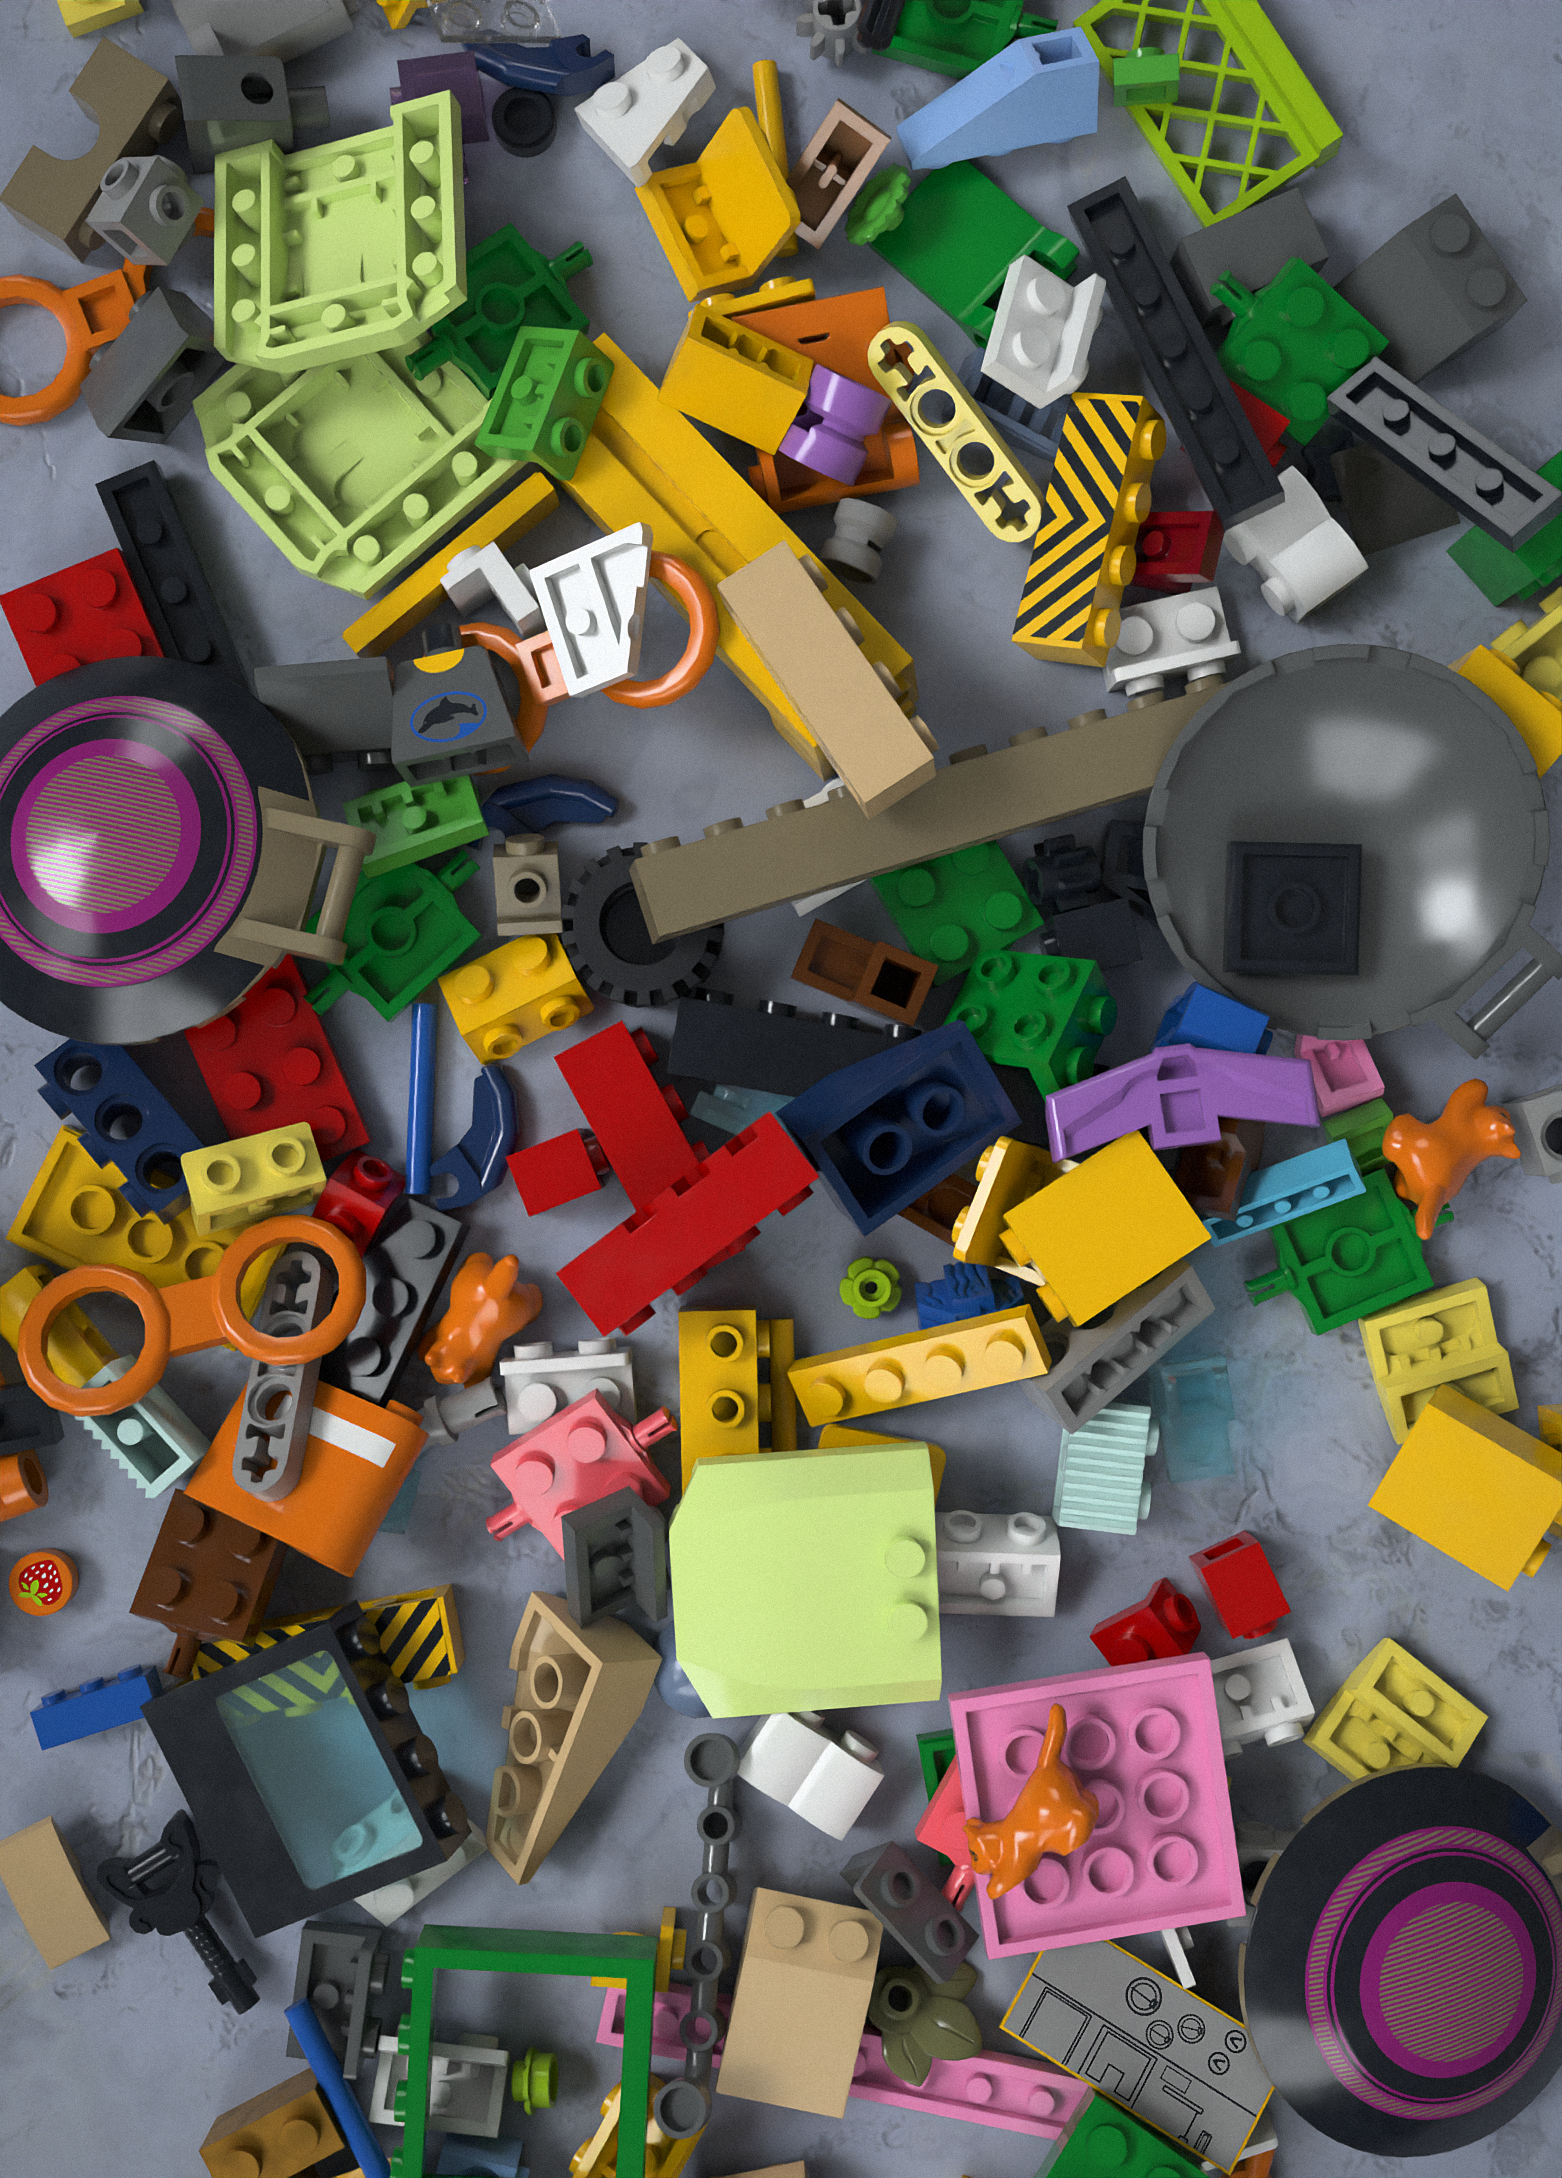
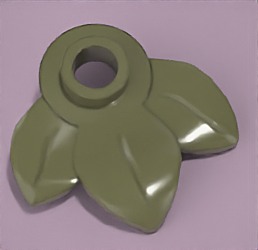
M962 1962L950 1981L942 1984H937L918 1963L911 1969L894 1965L883 1968L875 1973L867 2015L872 2023L881 2030L882 2056L885 2063L896 2076L911 2085L922 2086L930 2071L932 2057L941 2060L960 2061L976 2056L982 2051L983 2044L979 2025L970 2009L962 2003V2000L972 1990L978 1978L976 1971L967 1963ZM892 1987L901 1988L907 1995L908 2003L903 2012L895 2011L889 2004L888 1994Z

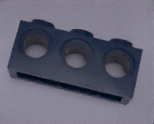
M70 1038L34 1065L47 1082L37 1092L61 1121L72 1113L86 1129L87 1132L77 1138V1140L101 1169L111 1162L114 1163L127 1179L117 1189L141 1218L153 1211L161 1222L166 1225L191 1206L190 1193L184 1172L177 1184L166 1189H158L151 1186V1174L161 1163L173 1161L181 1164V1156L184 1153L206 1147L121 1045H100ZM90 1065L102 1068L101 1078L94 1087L87 1090L71 1088L72 1077L80 1068ZM127 1113L142 1116V1126L133 1137L123 1140L111 1137L112 1124L118 1117Z

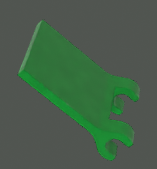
M967 160L952 162L946 167L934 169L901 204L905 214L898 227L892 231L886 229L884 232H880L874 241H867V245L948 315L965 332L977 348L982 347L984 349H987L996 316V311L989 308V306L1002 294L1010 264L1025 254L1066 282L1078 269V265L1074 260L1080 254L1079 249L1069 239L1041 225Z

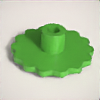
M894 163L887 169H881L874 178L867 181L864 189L856 196L854 205L847 214L848 221L844 228V231L847 233V240L850 243L863 246L867 241H874L880 232H884L886 229L892 231L901 223L905 214L901 204L908 196L909 191L907 188L911 183V177L908 175L909 170L905 166H899Z

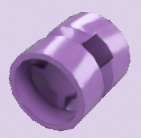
M816 364L810 377L807 396L804 399L807 410L805 414L795 416L778 449L787 456L820 473L854 486L869 453L863 441L866 436L878 434L892 404V400L842 374Z

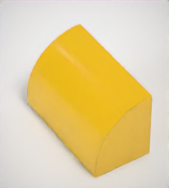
M696 303L671 358L657 400L769 454L775 455L807 396L814 360Z
M45 1263L23 1268L0 1287V1334L17 1355L19 1327L31 1300L56 1277ZM75 1300L71 1301L57 1315L48 1334L47 1355L54 1373L64 1383L81 1388L108 1363L121 1358Z

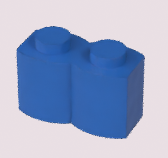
M1195 981L1187 988L1183 996L1177 995L1165 1010L1150 1045L1149 1053H1152L1156 1047L1191 1043L1196 1048L1266 1055L1273 1038V1032L1265 1029L1270 1016Z

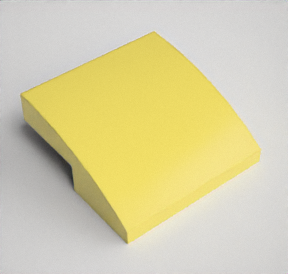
M1477 1277L1402 1299L1358 1318L1362 1340L1377 1392L1391 1433L1398 1445L1405 1442L1428 1401L1441 1383L1496 1415L1519 1409L1509 1355L1497 1341L1487 1287Z
M1383 1638L1355 1668L1328 1702L1302 1741L1352 1782L1377 1771L1408 1764L1439 1763L1445 1764L1450 1768H1458L1488 1716L1391 1638Z

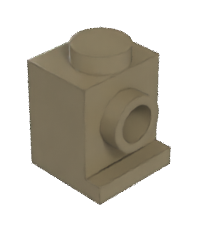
M524 833L505 838V844H494L492 858L498 936L563 932L558 841L544 842L543 835ZM530 878L538 883L540 889L536 892H518L515 885L521 879Z

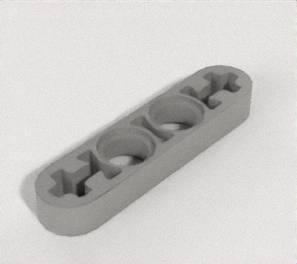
M291 1252L280 1258L271 1268L268 1276L258 1332L280 1338L290 1330L300 1329L304 1334L316 1328L330 1313L334 1291V1278L330 1270L309 1252ZM305 1273H307L311 1280L309 1283L299 1285L296 1295L291 1290L292 1284L301 1283ZM299 1307L306 1312L304 1315L298 1313ZM322 1356L306 1364L273 1366L252 1358L233 1458L232 1475L237 1485L258 1500L265 1502L281 1500L289 1495L298 1484L303 1467ZM279 1391H291L292 1404L287 1413L277 1420H267L265 1408L270 1398ZM264 1434L270 1436L269 1443L262 1439ZM272 1457L278 1462L275 1470L266 1471L262 1480L256 1475L258 1468L268 1466Z

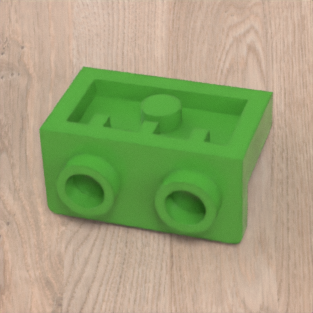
M520 326L475 445L490 457L539 463L557 479L570 481L573 478L614 372L613 361L579 330Z
M471 774L412 788L404 781L387 788L373 789L362 797L342 804L348 825L369 830L377 835L372 855H365L362 864V870L367 878L490 835L480 805L482 803L480 793Z

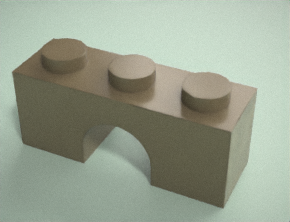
M105 37L102 38L68 90L85 116L99 125L100 130L96 144L86 155L74 160L54 158L33 145L0 195V202L20 225L81 264L84 263L91 250L99 249L106 242L101 235L85 222L102 193L100 183L105 172L122 157L153 156L160 144L168 143L176 134L181 123L183 110L181 99L169 78Z

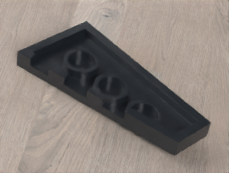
M408 1198L362 1257L366 1268L365 1305L355 1329L334 1351L322 1356L318 1380L384 1409L386 1408L389 1400L392 1399L471 1229L470 1225ZM339 1288L332 1296L330 1313L339 1294Z

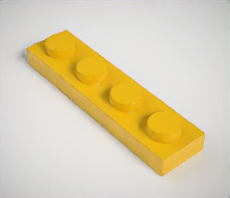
M1030 1304L794 1360L787 1374L810 1427L1047 1374L1052 1359Z

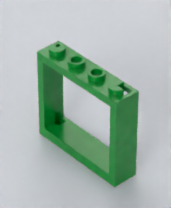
M425 1924L415 1948L405 1949L402 1965V1989H412L411 2013H402L399 2025L398 2055L408 2056L407 2079H399L397 2083L394 2121L405 2122L404 2143L394 2147L390 2178H501L426 2173L438 1968L627 1979L616 2178H645L658 1937Z

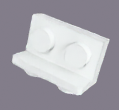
M1025 254L1010 264L980 371L1039 409H1042L1064 394H1071L1076 391L1084 381L1089 370L1087 355L1093 333L1099 326L1103 316V308L1100 305L1106 280L1095 273L1077 286L1072 287Z
M1214 586L1119 608L1121 617L1120 635L1115 646L1109 649L1105 668L1102 667L1107 692L1126 689L1128 698L1158 692L1165 688L1163 680L1187 675L1189 683L1211 675L1222 674L1223 676L1227 674L1225 666L1230 665L1241 654L1238 640L1230 642L1218 587Z
M596 1337L578 1340L579 1350L553 1352L552 1342H532L514 1345L515 1355L505 1356L499 1362L500 1375L505 1377L509 1435L526 1434L596 1388L617 1414L630 1421L633 1425H636L637 1409L632 1346L617 1347L616 1337Z
M957 1510L950 1513L935 1512L939 1613L1054 1617L1061 1552L1056 1522L1051 1516H1038L1027 1512L1014 1515L975 1514L965 1510Z
M1288 1638L1210 1661L1225 1762L1243 1754L1241 1745L1265 1738L1268 1747H1274L1295 1741L1305 1735L1302 1727L1311 1723L1315 1711Z

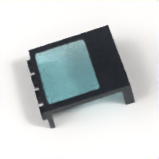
M357 1599L344 1605L323 1623L195 1680L192 1673L190 1674V1680L182 1678L175 1680L140 1706L255 1939L447 1862L472 1833L468 1824L465 1806L462 1800L452 1792L438 1764V1754L435 1745L428 1736L423 1734L409 1706L407 1689L403 1682L397 1676H394L380 1647L378 1631L373 1622L365 1617Z

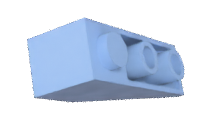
M1081 26L1018 39L896 126L897 137L911 170L922 168L939 169L956 161L985 155L1002 156L1014 149L1043 143H1065L1077 136L1096 133L1098 125L1099 60Z

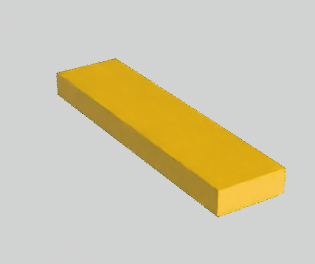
M535 472L342 632L344 634L342 638L360 659L380 656L450 597L440 579L449 572L447 565L456 555L474 545H479L483 549L493 541L501 553H504L560 506L555 488L541 472L538 474Z

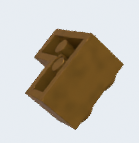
M310 2067L218 2116L201 2145L199 2153L212 2178H321L314 2164L345 2148L347 2139Z

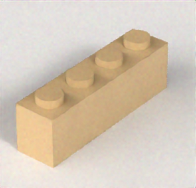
M783 540L717 584L725 609L868 820L936 776L935 761L932 754L939 750V746L934 736L918 715L910 720L904 715L895 701L896 698L902 695L895 679L881 661L872 666L869 664L858 648V645L865 642L859 627L844 607L836 612L832 610L821 594L828 589V585L819 568L808 554L797 559L786 541Z

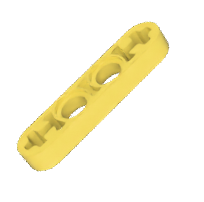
M894 321L884 326L871 341L867 352L868 365L877 381L987 528L998 539L1006 542H1021L1030 538L1039 527L1045 504L1040 488L925 332L916 324L908 321ZM889 338L896 345L902 344L905 341L912 345L913 352L907 359L918 376L926 366H929L934 373L923 379L911 395L903 386L913 379V375L903 363L899 362L891 367L885 359V356L891 349L887 342ZM932 389L946 391L955 402L956 412L954 418L942 424H937L927 419L921 409L923 394ZM970 442L985 444L994 455L993 469L984 475H973L967 472L960 462L961 448ZM1003 471H1006L1011 477L1005 481L1002 487L1008 498L1014 503L1024 499L1029 504L1024 515L1026 520L1024 524L1016 517L1006 521L1001 516L1006 502L997 488L988 498L982 493V490L991 487L998 480Z

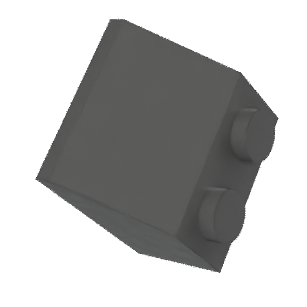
M1456 193L1400 230L1333 287L1340 296L1390 341L1377 358L1414 385L1502 328L1528 301Z
M158 286L156 290L145 293L134 303L128 315L130 323L116 340H111L98 349L89 364L92 371L80 385L98 429L107 438L163 444L192 409V401L213 383L229 363L214 347V321L185 293Z
M386 656L254 668V680L259 700L284 725L297 744L309 768L306 770L307 775L333 772V763L358 761V768L363 770H380L395 767L391 755L395 666Z

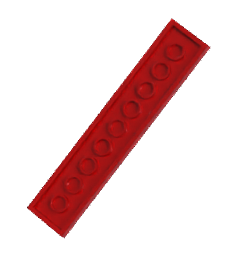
M117 547L0 595V604L36 687L59 674L105 659L127 656L167 658L124 553ZM287 953L276 969L270 967L263 977L244 994L245 1001L204 1027L198 1028L194 1026L184 1030V1033L231 1141L306 1122L310 1125L320 1160L323 1162L374 1141L323 1019L312 1008L314 1004H308L303 997L310 992V989L295 955Z

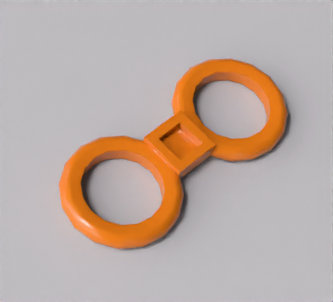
M202 207L194 220L196 228L192 237L201 235L214 238V209ZM125 258L123 269H118L66 290H62L49 280L22 274L0 277V309L23 303L46 309L57 317L64 328L67 345L63 368L50 385L36 394L14 398L0 394L1 423L25 426L48 422L74 405L82 393L81 383L92 371L89 367L92 357L104 344L119 337L130 323L128 315L134 303L142 295L150 291L149 281L153 265H134Z
M655 550L651 551L649 578L653 577L664 580L679 592L688 609L691 631L685 653L675 668L660 678L643 682L628 678L600 690L612 701L638 709L670 705L695 689L714 661L720 635L717 603L702 575L680 557ZM483 621L458 626L461 630L463 648L477 645L495 651L510 664L519 683L521 698L516 721L529 754L544 731L549 706L572 697L569 696L549 631L547 630L523 640L507 627ZM511 766L479 772L471 775L481 776L499 773L507 770Z
M305 1214L273 1216L245 1229L224 1251L214 1275L160 1289L142 1273L114 1263L81 1265L53 1278L31 1300L19 1327L18 1361L28 1386L49 1407L77 1417L111 1415L135 1404L162 1378L170 1357L173 1358L227 1343H232L245 1356L273 1366L306 1364L334 1351L355 1329L366 1302V1268L355 1243L332 1223ZM304 1242L319 1247L333 1259L339 1273V1294L331 1313L316 1328L299 1336L276 1338L258 1332L248 1323L241 1307V1284L248 1267L264 1251L281 1243ZM112 1291L129 1297L138 1305L145 1322V1344L136 1364L121 1379L104 1387L81 1389L64 1383L54 1373L47 1355L48 1334L57 1315L71 1301L91 1292Z

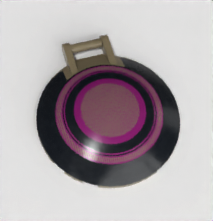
M127 656L105 659L59 674L34 688L0 716V1001L25 1020L47 1031L77 1041L100 1045L129 1046L161 1041L162 1037L176 1034L194 1026L202 1028L224 1016L245 1001L244 994L263 977L270 967L276 969L287 953L331 964L343 965L348 947L346 943L342 942L364 857L365 855H372L377 835L360 827L321 819L320 808L315 805L312 787L306 772L309 768L297 744L284 725L275 718L263 703L245 688L227 677L200 665L157 656ZM327 847L337 849L316 933H307L305 928Z
M1418 1763L1390 1767L1368 1774L1346 1784L1311 1809L1301 1819L1305 1826L1292 1839L1281 1856L1276 1852L1273 1853L1264 1869L1250 1901L1256 1907L1249 1928L1247 1943H1240L1238 1965L1240 2005L1249 2041L1264 2074L1277 2093L1299 2116L1316 2130L1336 2142L1358 2151L1379 2156L1401 2158L1430 2156L1450 2152L1472 2144L1504 2126L1534 2101L1562 2065V1832L1526 1796L1509 1785L1481 1772L1476 1773L1465 1769L1450 1768L1445 1764Z

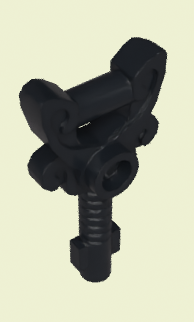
M180 1809L164 1827L158 1843L133 1860L122 1857L104 1860L97 1868V1880L118 1901L134 1908L129 1915V1925L136 1933L147 1934L156 1928L160 1935L171 1936L183 1931L201 1960L204 1961L211 1975L214 1976L208 1985L221 2005L229 2001L238 2015H241L260 2000L259 1995L252 1986L257 1981V1977L244 1958L237 1962L234 1960L213 1926L210 1925L209 1920L205 1917V1913L214 1903L216 1895L213 1890L221 1881L222 1871L218 1863L212 1859L201 1861L200 1844L194 1825L185 1810ZM174 1862L179 1867L180 1874L171 1886L150 1889L144 1883Z

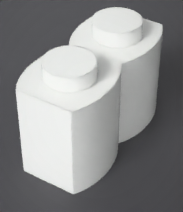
M1292 465L1277 476L1284 489L1285 502L1226 530L1227 532L1224 533L1223 540L1231 555L1240 564L1246 565L1250 563L1260 573L1265 582L1261 585V591L1269 606L1280 616L1288 614L1298 623L1356 581L1369 567L1349 535L1329 515L1324 503L1311 484Z
M820 1710L761 1715L739 1749L740 1767L737 1774L766 1795L790 1807L820 1830L843 1841L884 1777L881 1763L875 1759L879 1751L869 1741L851 1730H847L842 1737L822 1725L826 1717Z

